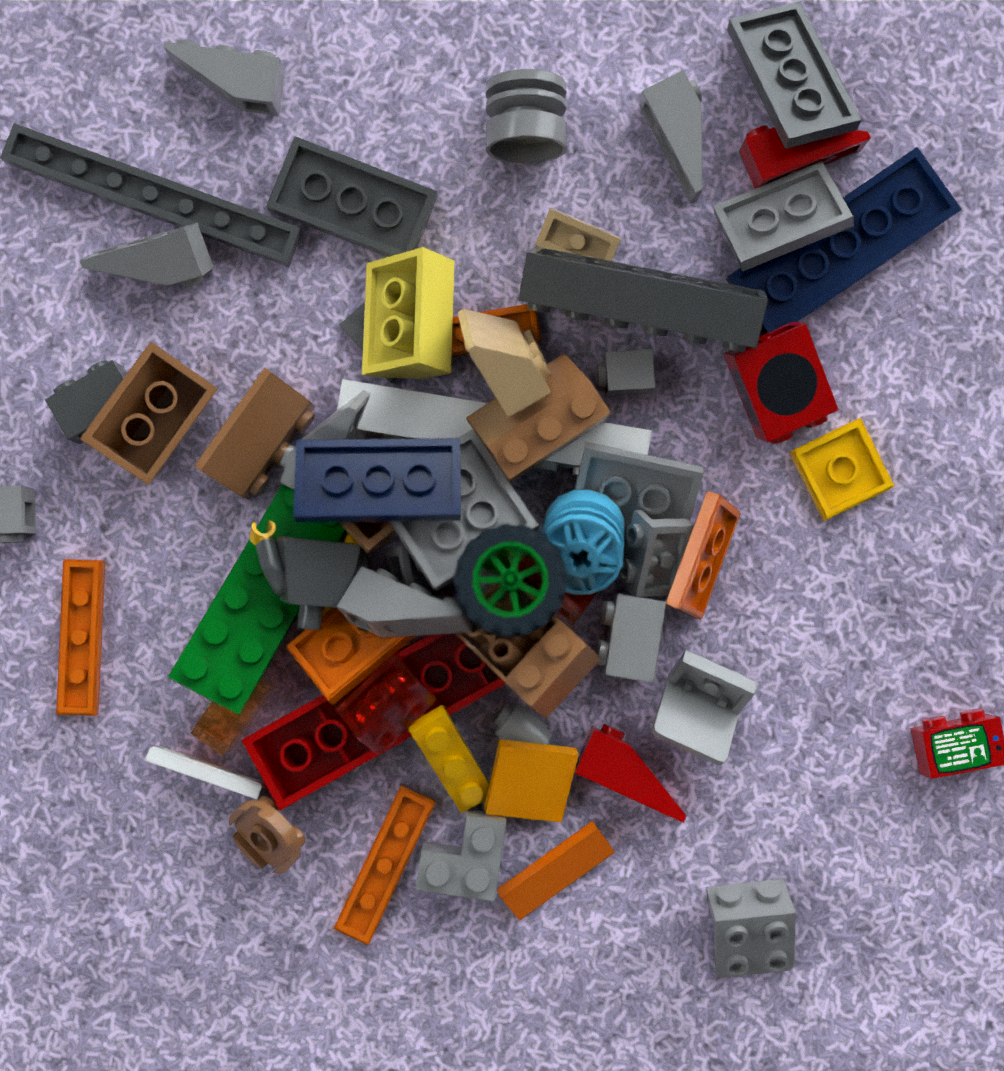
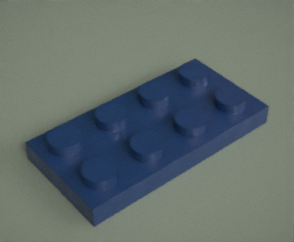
M460 438L296 440L295 522L461 520Z

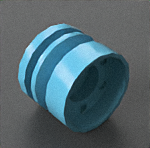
M573 490L560 495L548 507L541 533L557 547L561 554L560 556L566 567V592L571 594H592L603 590L618 577L623 565L624 517L618 505L609 497L593 490Z

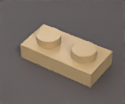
M550 208L535 245L612 261L622 238Z

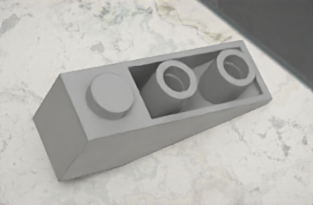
M179 40L178 43L164 42V49L174 64L239 110L279 116L285 70L280 58L276 57L273 53L264 50H255L253 54L238 52L235 48L226 45L207 48L201 47L199 44L189 40Z
M361 566L337 605V608L351 624L381 638L471 632L473 628L458 602L450 598H444L443 601L431 597L432 594L428 590L415 583H411L408 587L399 583V580L393 574L383 569H378L374 572Z

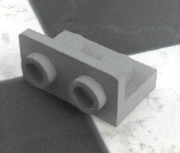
M634 510L631 524L627 527L626 531L627 543L619 577L635 597L669 595L694 527L687 518L651 519L643 510Z

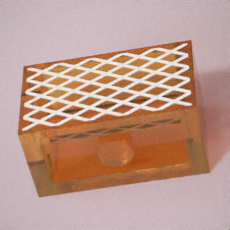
M262 678L241 716L211 702L190 733L222 756L233 751L276 689V686Z

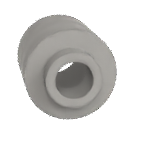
M515 702L511 707L508 704H504L492 721L496 725L494 734L500 739L547 744L552 736V733L546 729L547 724L518 702Z

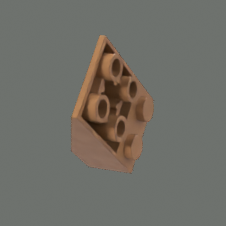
M492 584L483 594L487 602L501 588V584ZM520 589L516 591L520 610L530 606L536 600L534 596ZM505 592L494 607L502 611L514 612L510 593ZM467 616L473 626L471 632L455 633L532 709L546 719L601 660L583 640L556 616L539 630L519 637L494 635L478 627Z

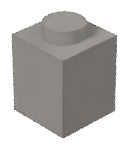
M653 349L605 352L603 363H597L598 387L605 386V397L651 394L655 389Z

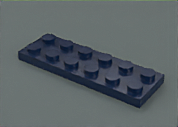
M918 147L843 197L853 215V227L745 271L739 268L726 278L728 284L765 291L768 302L761 327L764 334L792 321H801L962 210Z

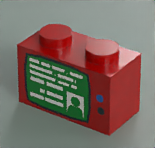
M971 709L960 712V719L946 721L945 716L922 719V726L910 728L919 774L934 779L1004 765V734L1000 717L985 714L984 709Z

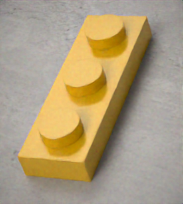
M443 705L407 724L410 734L460 813L486 800L489 780Z

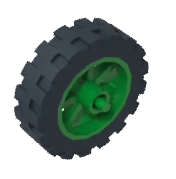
M501 524L499 527L488 528L480 532V535L468 542L456 564L454 584L457 598L463 611L478 627L497 636L519 637L539 630L555 616L566 592V567L559 550L543 533L532 530L525 525ZM515 550L511 568L506 569L495 554L502 551ZM521 552L530 556L537 565L519 573L517 568ZM488 559L501 573L500 577H480L482 568ZM541 572L542 585L540 591L521 582L522 579ZM480 584H501V588L487 602L482 594ZM518 589L536 597V600L530 606L522 610L519 608L516 593ZM505 592H509L511 595L514 612L502 611L494 607Z

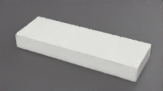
M163 746L150 747L145 759L147 762L254 799L264 796L267 788L262 780Z

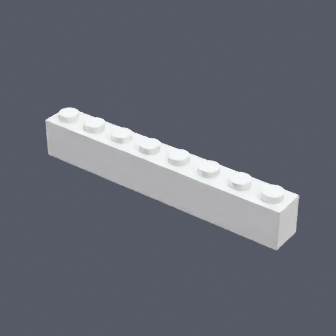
M342 379L337 410L365 390L371 394L354 439H366L367 435L382 437V439L458 438L472 430L466 417L487 403ZM603 422L534 467V469L555 473L558 467L573 469L572 475L578 477L586 442L648 455L652 430Z

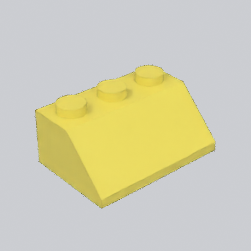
M421 247L366 264L362 375L367 377L426 379L451 374L454 260Z

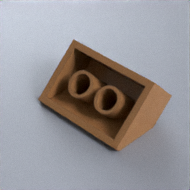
M150 341L80 440L149 485L218 388Z
M565 353L547 364L552 375L546 379L551 391L547 396L507 417L497 398L466 417L467 422L474 429L510 483L606 421L611 414L590 380Z
M264 367L194 466L245 499L249 500L252 495L257 497L268 485L270 478L267 474L275 463L280 465L281 459L297 432L304 433L315 417L312 411L315 406L311 401Z

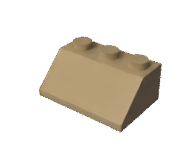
M462 309L457 312L467 351L507 417L551 393L546 379L552 375L545 364L546 361L540 351L541 349L530 329L523 333L517 321L468 309Z

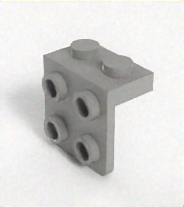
M685 650L668 674L652 726V734L662 741L715 765H722L728 758L738 715L755 695L758 682L743 676L739 672L716 664L701 655Z
M784 879L706 887L707 902L714 925L715 969L719 977L789 971L794 967L796 913Z

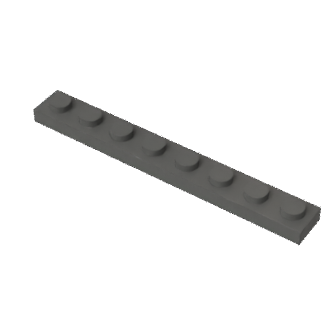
M15 123L12 126L0 157L2 161L11 166L172 225L184 227L198 223L202 236L287 267L291 264L302 235L300 227Z

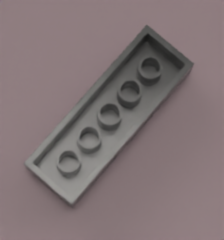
M536 246L526 253L518 301L528 302L527 308L538 312L549 313L551 308L566 310V316L573 319L589 320L590 315L605 318L604 323L613 327L628 328V324L633 323L643 325V331L649 334L667 336L668 331L683 333V340L706 344L707 338L722 341L723 348L746 352L747 346L757 348L768 298L763 290Z

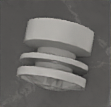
M517 69L496 74L486 81V98L488 99L486 101V113L491 117L486 123V153L490 157L510 163H540L557 159L566 153L567 123L561 116L565 114L567 109V102L565 101L567 83L563 77L553 72L539 69Z

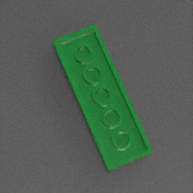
M284 484L279 488L256 527L259 532L267 533L268 521H273L276 525L273 537L275 541L277 536L341 542L347 531L339 522L296 523L294 519V489ZM250 539L168 675L170 680L238 716H241L299 613V605L287 604L281 601L277 594L273 593L260 567L256 545Z

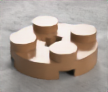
M262 796L257 801L247 800L230 815L229 826L235 822L237 830L232 836L235 844L256 866L263 869L269 864L277 867L272 873L282 874L299 859L301 847L305 843V836L299 828L291 825L279 812L276 803L272 799Z

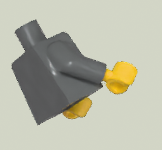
M268 521L267 533L259 532L256 528V522H253L249 538L256 545L260 567L273 593L277 594L280 600L287 604L299 605L298 628L321 630L323 607L337 608L338 603L361 566L368 569V553L350 534L346 536L343 542L277 536L275 541L273 537L276 525L273 521Z

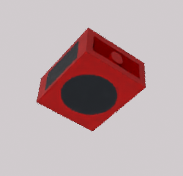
M792 321L759 337L757 348L747 346L746 352L729 350L723 353L753 431L758 439L767 443L771 442V444L784 442L793 436L792 431L803 426L811 428L821 425L828 420L827 415L839 410L806 323Z

